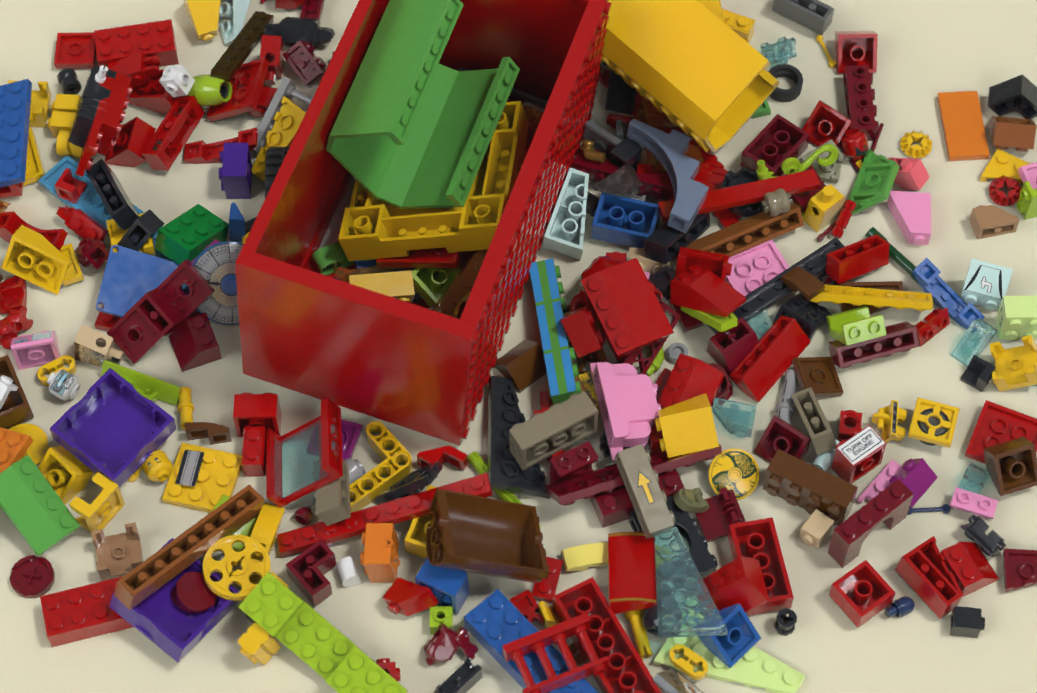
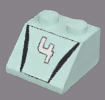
M971 259L960 298L967 304L971 302L973 305L998 311L1003 296H1006L1013 269Z

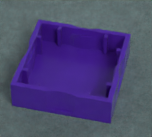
M109 368L89 388L86 395L78 403L70 407L49 429L53 439L93 472H100L120 488L146 461L149 455L156 451L177 428L175 419L152 400L139 394L133 385Z
M171 538L164 546H166L168 543H170V542H171L172 540H174V539ZM196 560L131 610L114 593L109 605L112 610L178 663L237 603V601L217 596L212 608L190 614L174 604L171 591L176 586L177 581L188 572L203 573V564L199 560ZM215 572L210 575L211 580L214 582L222 580V577ZM232 585L229 586V591H230V592H232V593H238V592H239V591H238L236 588H234Z

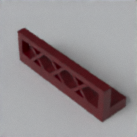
M661 301L659 303L664 313L666 312L673 318L670 322L673 329L681 316ZM669 336L649 345L651 353L649 358L643 359L642 349L619 359L616 364L627 363L632 365L635 362H639V374H646Z

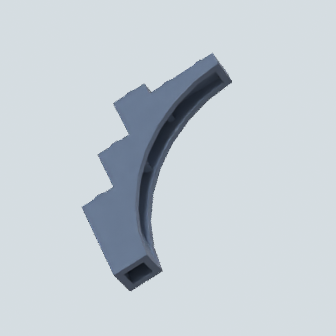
M632 118L626 137L641 144L659 160L669 175L673 187L674 205L667 225L687 233L706 200L709 189L708 186L694 180L700 162L685 155L691 137L672 129L670 134H667L662 130Z

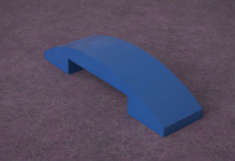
M927 257L912 271L925 293L932 294L933 302L942 310L948 308L949 317L965 329L972 331L985 318L971 302L967 305L939 276L941 271Z

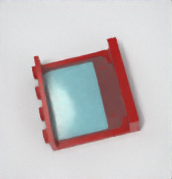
M328 397L321 401V416L282 436H279L270 428L266 430V498L280 508L343 476L341 408Z

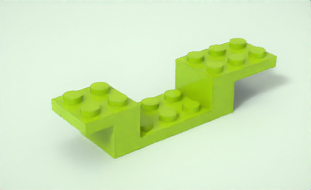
M270 572L266 573L238 606L271 636L276 637L326 680L325 682L338 693L408 692L404 686L375 663L370 656Z

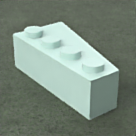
M569 168L542 244L543 248L581 260L583 252L589 182L588 173Z

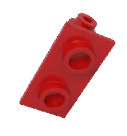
M941 308L934 309L933 312L924 318V321L927 323L920 321L915 325L919 346H923L950 324L948 308L943 310Z

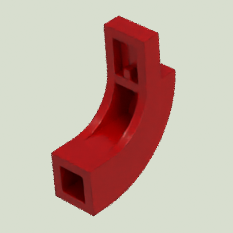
M14 211L0 213V237L9 244L12 235L23 225L40 233L58 250L64 245L68 235L64 229L43 230L29 225Z

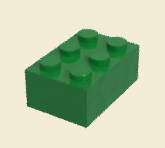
M197 204L158 229L155 249L179 265L187 259L191 263L215 239L219 242L226 241L229 224L200 204Z

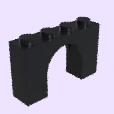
M672 495L667 497L666 503L668 510H671L675 517L674 527L671 531L680 534L687 541L689 551L684 557L659 567L658 578L660 582L665 580L666 583L663 585V589L668 590L670 593L695 584L715 572L718 566L715 556L710 554L707 549L708 544L705 537L700 536L696 520L691 518L688 512L681 510L676 505ZM635 510L630 512L629 524L633 531L643 532Z

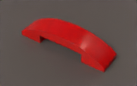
M252 128L239 131L236 138L206 144L203 140L185 144L184 162L195 164L220 162V151L224 150V143H248L249 149L252 151L257 147L258 129Z

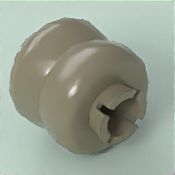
M782 188L774 192H767L764 195V201H761L762 207L766 206L763 208L764 212H768L771 217L788 213L791 209L790 205H793V200L789 199L791 194L789 192L786 193Z

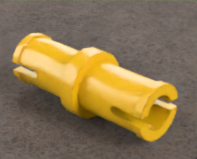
M189 387L180 388L179 404L177 406V411L180 413V427L184 430L185 423L193 422V412L195 410L191 397L192 390Z

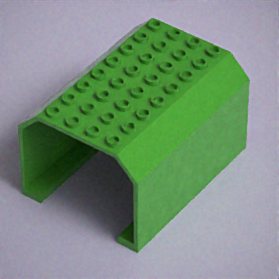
M460 0L389 1L329 135L326 150L374 198L401 209L464 207L520 71V68L510 57H502L500 65L496 69L459 72L439 64L464 5Z

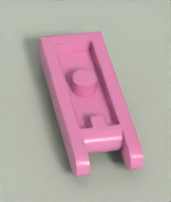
M892 459L859 496L857 502L861 504L865 499L871 501L890 483V478L903 467Z

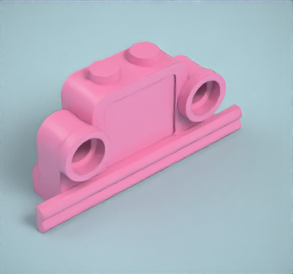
M590 363L589 366L611 458L615 462L614 458L617 452L622 451L623 447H634L640 444L643 447L646 446L651 428L654 427L655 419L659 417L657 411L661 410V406L657 404L656 387L652 385L650 377L645 374L637 375L634 366L627 363Z

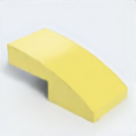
M607 542L584 544L561 551L566 572L586 571L588 567L609 566Z

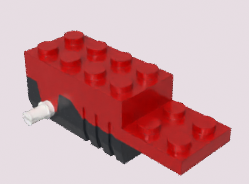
M104 65L92 67L68 139L70 143L83 148L75 173L82 177L86 169L90 171L94 160L91 157L96 156L97 153L106 156L109 149L113 150L116 143L114 136H119L122 128L120 123L124 120L125 111L130 100L126 97H130L133 89L130 86L131 77L109 70L107 66L104 68Z

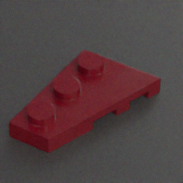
M1004 549L1002 553L1005 593L1037 585V550Z

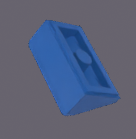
M232 202L229 214V241L243 243L245 219L236 203Z

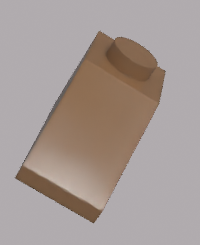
M980 205L973 208L969 219L976 239L1016 232L1019 224L1018 217L994 205Z

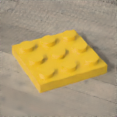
M182 442L162 497L163 503L211 513L222 495L230 498L233 496L242 469V455ZM185 450L204 452L195 487L176 484Z

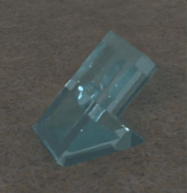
M970 463L958 488L980 494L989 477L988 470Z

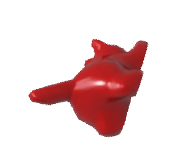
M22 306L20 309L8 308L9 315L0 320V345L4 349H11L12 338L18 337L17 334L19 332L26 331L32 327L34 321L26 318L27 307Z

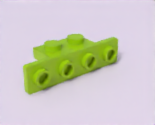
M107 360L102 363L101 376L111 368L133 385L139 394L152 400L154 403L157 400L174 406L179 403L180 387Z

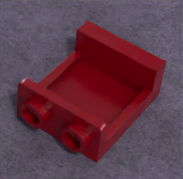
M589 441L550 459V484L593 471L592 463L598 461L599 457Z

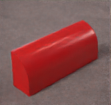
M781 315L729 376L744 394L760 402L792 365V360L798 358L811 341L794 318Z

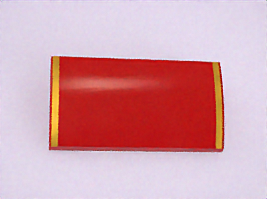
M643 532L608 534L609 604L613 612L617 614L657 606L655 536L646 539Z

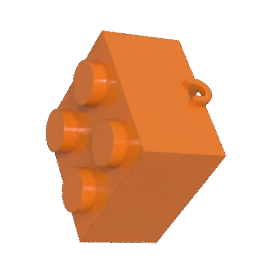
M366 523V532H362V544L365 547L364 552L360 554V563L364 565V574L368 575L370 583H393L397 579L398 566L401 564L398 559L399 539L393 523Z

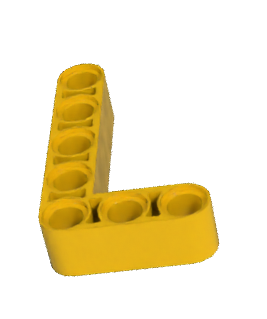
M380 421L370 422L366 427L368 444L383 462L349 485L350 499L355 500L350 503V513L363 509L374 501L376 496L385 493L393 484L412 472L410 453ZM380 433L378 436H373L372 434ZM388 447L394 448L390 451L385 450ZM401 462L407 463L403 466L398 465ZM384 474L390 475L387 478L381 477ZM365 487H372L370 490H364Z

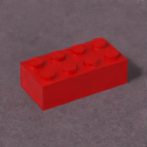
M172 19L94 31L99 67L101 65H104V68L105 66L108 67V63L140 52L146 57H160L161 64L158 67L179 64Z
M773 517L730 524L727 537L733 560L739 556L759 560L769 597V602L751 611L747 616L779 611L785 608L791 609L794 596Z
M123 576L40 596L47 638L51 646L56 647L132 628L133 626L109 607L117 581Z

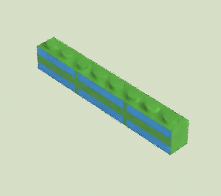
M551 258L532 263L530 274L550 394L553 404H560L568 400L571 395L582 393L580 381H576L579 371L577 364H573V360L576 359L575 350L573 347H570L571 341L561 322L562 317L565 315L564 310H567L565 297L561 298V294H564L563 283L558 281V278L562 277L559 265L555 266L554 260Z

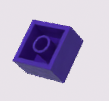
M224 143V150L220 151L222 168H219V180H221V191H225L226 199H250L251 169L253 165L249 144Z

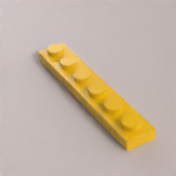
M825 285V290L810 300L816 303L827 301L834 304L851 303L855 306H862L863 304L873 305L878 308L884 306L896 309L913 308L918 311L932 310L933 307L931 293Z

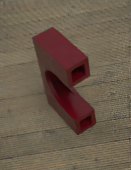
M899 479L894 481L833 530L828 554L844 568L859 555L864 540L880 523L883 522L891 530L906 518L914 494Z

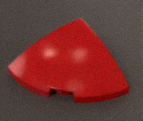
M13 276L0 283V314H9L8 308L20 309L22 306L26 307L27 288L25 279Z

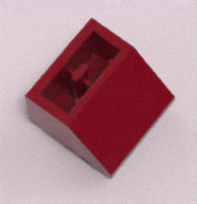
M743 318L737 320L736 327L730 328L725 332H718L709 338L707 352L729 376L759 340L755 331Z

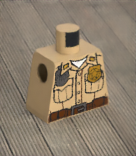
M81 325L74 340V360L102 367V363L105 360L121 363L124 352L114 348V339L111 336L86 325Z

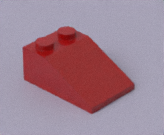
M160 69L159 75L151 77V82L133 87L130 97H126L130 99L129 104L157 113L167 114L178 97H172L159 82L165 69Z
M698 265L688 267L671 280V304L727 317L746 302L744 295L710 270L701 268Z

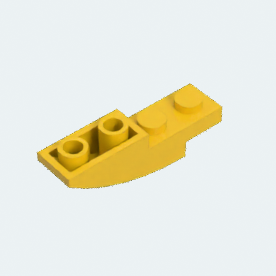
M264 502L250 537L262 544L268 555H270L286 509ZM254 554L251 556V560L254 563H260L263 561V557L260 554ZM254 574L250 576L249 581L253 584H258L262 578Z

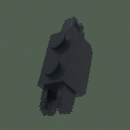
M285 17L279 23L266 24L265 35L282 36L285 46H293L301 40L309 42L315 47V44L317 45L320 41L332 40L335 35L332 28L321 27L319 20L314 18Z

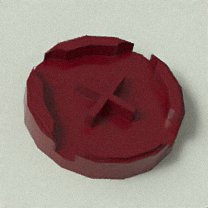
M29 555L21 558L14 564L9 580L13 590L19 596L38 598L45 595L53 586L55 572L52 564L46 558Z

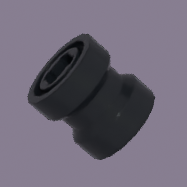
M64 69L57 75V80L62 85L63 94L76 95L82 89L80 81L77 79V74L73 69Z

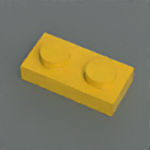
M72 243L62 246L59 251L70 260L63 280L64 286L84 280Z

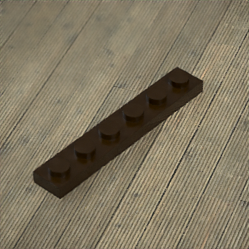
M255 11L212 68L211 77L230 82L261 40L262 35L265 34L266 24L274 22V15Z

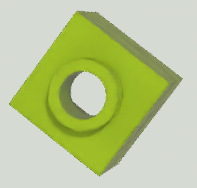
M433 606L430 608V634L437 632L440 623L453 628L452 606Z

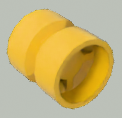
M60 130L56 142L57 155H68L70 157L73 154L75 158H80L83 148L68 141L71 131Z

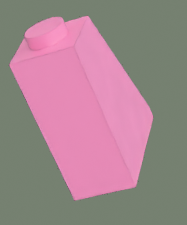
M890 191L887 206L907 243L918 246L928 245L931 237V193Z

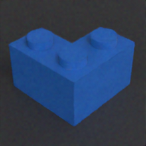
M428 557L415 577L416 584L430 588L439 601L438 606H452L453 613L458 615L470 594L468 574L465 571L433 566L430 564Z

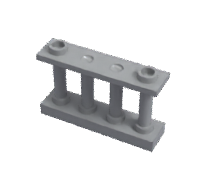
M283 77L258 127L257 147L252 150L256 154L266 144V135L268 130L271 131L276 121L274 120L276 112H280L283 105L281 103L283 96L288 99L294 97L309 105L313 97L297 91L295 88L296 84L291 79Z

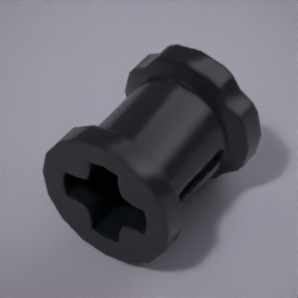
M787 608L781 609L778 612L775 622V629L778 634L788 636L793 633L797 621L796 613Z

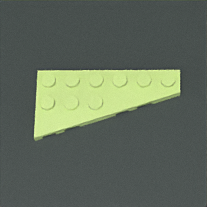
M688 608L682 616L683 625L681 631L677 635L668 637L653 661V665H664L680 671L670 663L669 652L674 645L682 644L707 661L708 673L706 677L730 683L734 681L742 683L743 686L760 687L774 693H796L805 679L804 674L755 646L731 668L727 667L704 646L694 630L705 618ZM675 652V659L683 658L684 653L680 652L677 654ZM702 665L694 666V672H703Z

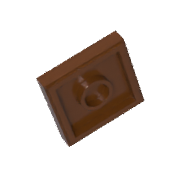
M803 357L792 360L801 391L811 387L816 397H838L844 393L832 357Z

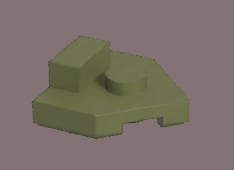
M832 139L821 145L832 144L836 146ZM821 146L815 148L814 150L800 157V163L802 164L813 152H815ZM838 147L839 156L832 165L822 166L816 159L811 164L822 180L835 183L839 181L843 154ZM829 152L821 153L818 157L826 158Z

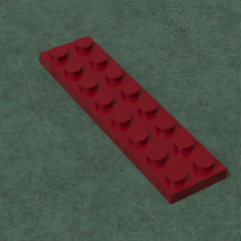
M719 444V447L671 458L667 457L666 451L662 452L659 449L649 452L651 457L650 465L652 470H656L657 474L662 472L671 473L681 466L689 467L695 465L700 460L714 459L716 455L722 454L721 445ZM615 463L546 485L548 495L557 503L567 506L575 503V500L581 498L590 499L597 493L612 492L616 487L625 485Z

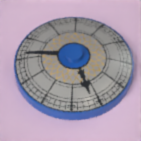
M225 241L211 245L203 250L192 264L215 290L197 310L201 314L206 312L208 319L215 323L223 325L239 324L235 262L244 243Z

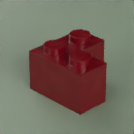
M320 539L286 564L287 574L314 607L332 595L331 583L324 574L337 566L335 554Z

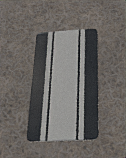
M184 451L176 484L195 487L204 452Z

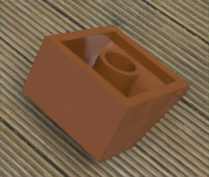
M992 116L991 143L996 146V149L1007 150L1008 147H1016L1017 151L1027 152L1028 149H1034L1037 125L1032 119Z

